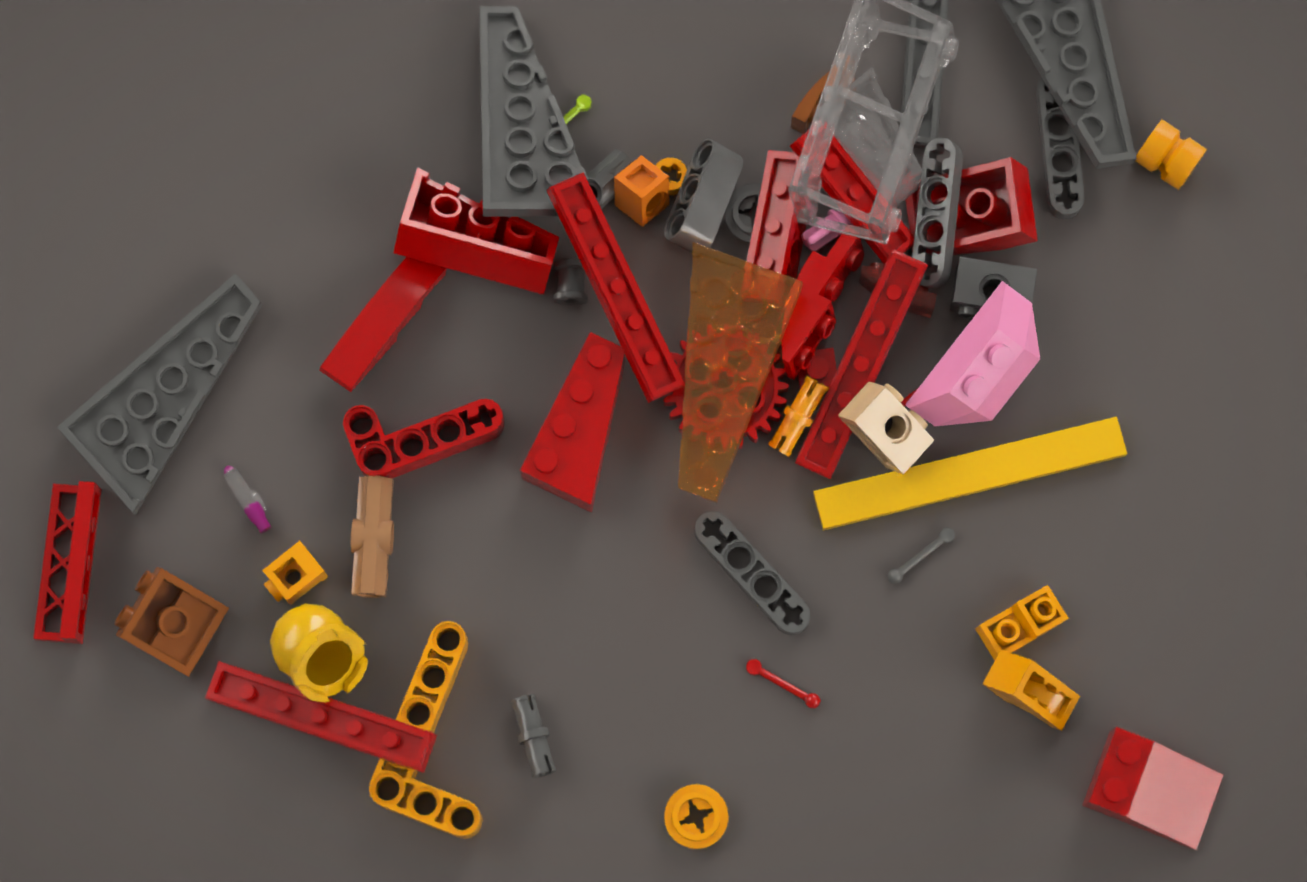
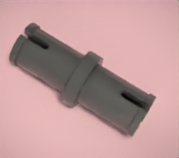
M535 694L523 695L510 701L521 733L517 737L519 744L525 747L532 778H537L539 775L540 777L547 776L557 771L547 742L550 734L548 728L543 727Z

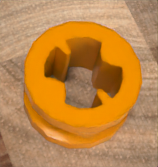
M674 157L664 158L656 166L668 173L672 169L677 170V179H680L678 182L673 180L669 182V196H674L680 190L687 169L685 164Z

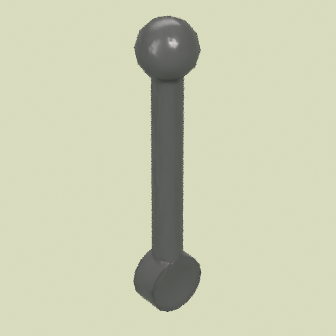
M949 527L943 528L939 533V537L899 569L890 570L887 575L888 580L893 584L900 583L906 572L943 543H951L955 538L954 530Z

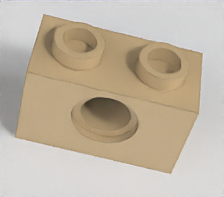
M868 382L839 413L838 417L887 469L904 474L932 444L934 439L925 430L928 426L926 421L916 412L908 411L901 404L904 398L894 387L887 383L882 386ZM892 417V427L886 433L885 424Z

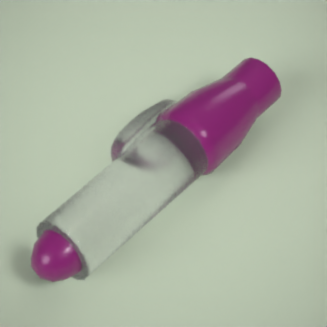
M230 465L224 468V478L242 505L244 513L261 534L271 529V525L266 518L264 512L266 506L256 490L251 491L237 468H233Z

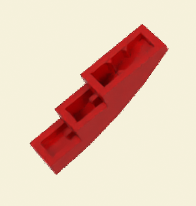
M406 257L346 330L320 366L319 371L349 392H352L396 342L398 333L420 310L424 298L445 276L447 268Z

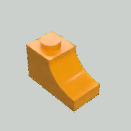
M1004 650L999 652L983 682L985 687L1007 703L1025 710L1050 727L1061 731L1080 698L1077 693L1035 661Z

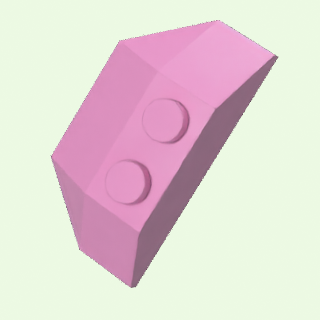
M1002 281L905 405L935 427L992 421L1040 360L1032 303Z

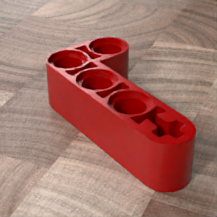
M486 398L476 400L388 435L384 434L376 413L368 406H353L346 412L343 419L346 436L357 465L364 477L383 476L386 478L398 477L492 441L501 435L505 426L502 409L498 403ZM486 412L492 420V425L489 427H485L483 422H480V415ZM368 418L373 422L369 432L360 435L352 431L353 424L358 419ZM467 418L473 434L468 435L465 423L463 422ZM446 426H456L460 429L458 438L452 442L442 441L439 438V434ZM415 439L423 443L422 451L416 456H407L402 451L405 443ZM378 453L386 457V463L381 469L374 471L366 467L367 459L371 455Z

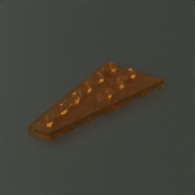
M693 242L690 315L688 317L685 364V399H683L684 416L678 488L717 504L804 284L800 280Z

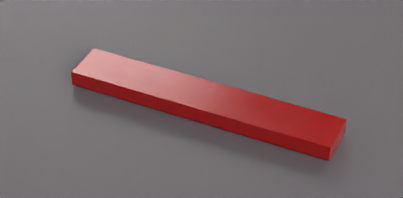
M584 172L549 187L546 190L648 403L685 386L686 384Z
M895 249L891 250L795 464L828 479L832 478L852 434V431L838 415L868 382L875 383L928 264Z
M218 661L205 695V699L421 773L425 771L438 736L433 732L328 698L330 700L328 702L312 701L295 686Z

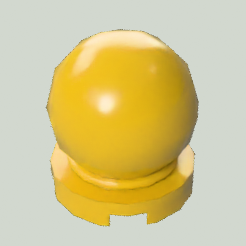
M300 605L287 611L276 621L270 638L272 656L279 670L289 676L295 687L312 701L328 702L330 701L328 699L329 696L336 695L342 690L349 693L362 679L368 666V659L364 656V640L355 631L344 625L340 616L322 605Z

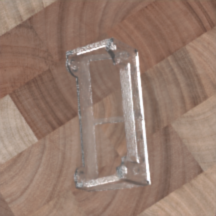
M855 0L789 187V194L798 223L887 244L891 231L896 232L900 225L902 210L897 208L896 198L940 67H945L948 60H955L959 39L954 36L953 22L907 1L882 0L934 24L932 32L881 20L878 0ZM880 31L928 41L906 109L903 113L850 90L864 47L869 48L872 40H877ZM846 99L900 122L871 212L868 214L820 193L822 186L820 174ZM818 202L868 224L869 229L816 217Z

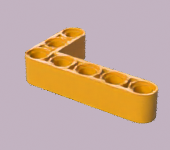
M445 621L436 625L432 630L396 717L397 721L434 733L468 649L467 635L459 624ZM447 632H455L460 636L459 645L451 651H445L439 647V639ZM437 668L444 671L445 680L439 687L429 688L424 684V676L429 670ZM419 705L428 707L430 716L426 723L419 726L410 723L409 713L412 708ZM379 759L369 786L370 796L379 806L457 838H471L479 832L483 821L482 815L473 803L415 780L418 771ZM385 780H396L400 788L398 795L389 801L382 800L378 792L380 785ZM424 794L435 796L437 801L436 809L430 815H420L416 811V801ZM460 809H469L474 814V822L466 830H458L453 826V816Z

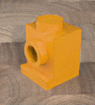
M298 541L262 570L269 578L263 584L277 602L285 598L290 605L320 581L323 582L328 578L326 572L301 541ZM293 571H297L301 574L300 581L293 585L287 582L288 575Z

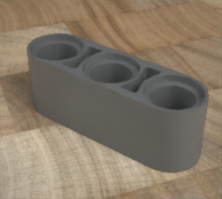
M709 138L700 143L693 154L665 225L664 236L667 240L696 256H701L709 250L716 237L742 170L743 158L740 155Z

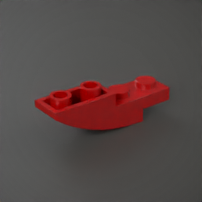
M846 227L826 257L812 251L802 267L789 297L783 321L781 342L782 360L787 377L793 380L801 369L805 370L809 367L814 358L815 349L822 338L827 339L833 332L836 325V317L832 302L836 301L840 296L844 281L849 273L856 271L864 259L865 253L860 233Z

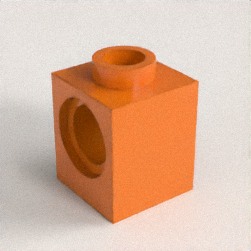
M639 156L614 177L615 206L643 227L669 206V176L645 157Z

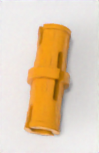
M806 376L805 382L792 405L785 407L783 413L786 415L768 445L774 449L778 448L779 452L790 456L805 427H810L814 421L811 416L823 395L829 389L822 383L819 384L817 380Z

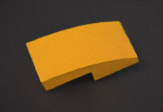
M1046 585L1016 602L1012 607L980 624L975 630L995 661L1001 650L1013 653L1069 618L1050 587Z

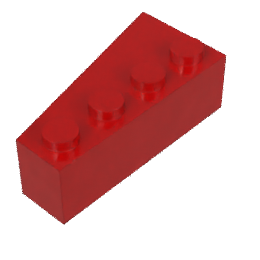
M417 167L400 220L393 253L544 295L559 236L518 216L510 218L506 216H483V199L478 203L461 195V188L449 182H446L443 186L429 179L430 173Z
M592 332L589 333L520 468L523 480L591 513L626 362V355L621 346Z

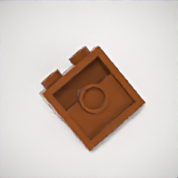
M156 567L153 573L146 570L135 587V591L140 593L133 607L126 604L115 620L114 625L119 627L116 636L189 677L229 607L163 568Z

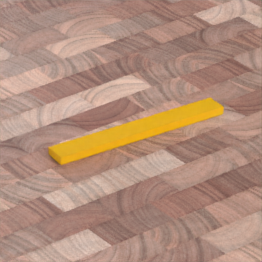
M1112 417L913 466L904 474L893 471L813 491V496L822 530L824 531L1125 457L1127 450L1117 417Z

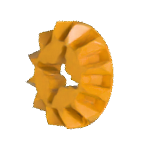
M700 784L688 785L677 790L668 800L664 812L665 826L676 843L690 849L706 848L716 843L723 836L728 824V809L724 799L714 789ZM690 800L698 811L713 810L703 819L704 833L702 834L694 823L688 825L687 823L682 825L679 823L690 815V805L688 803Z

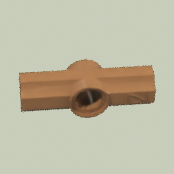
M383 476L359 477L356 519H353L351 529V553L354 554L352 596L363 598L386 597L389 555L393 553L394 521L391 520L393 478Z

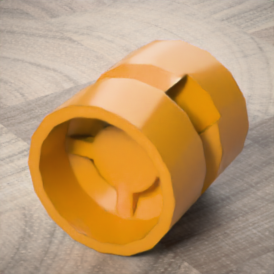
M1161 119L1137 153L1135 162L1150 172L1155 170L1161 171V179L1179 190L1207 149L1190 137L1182 140L1180 138V130Z

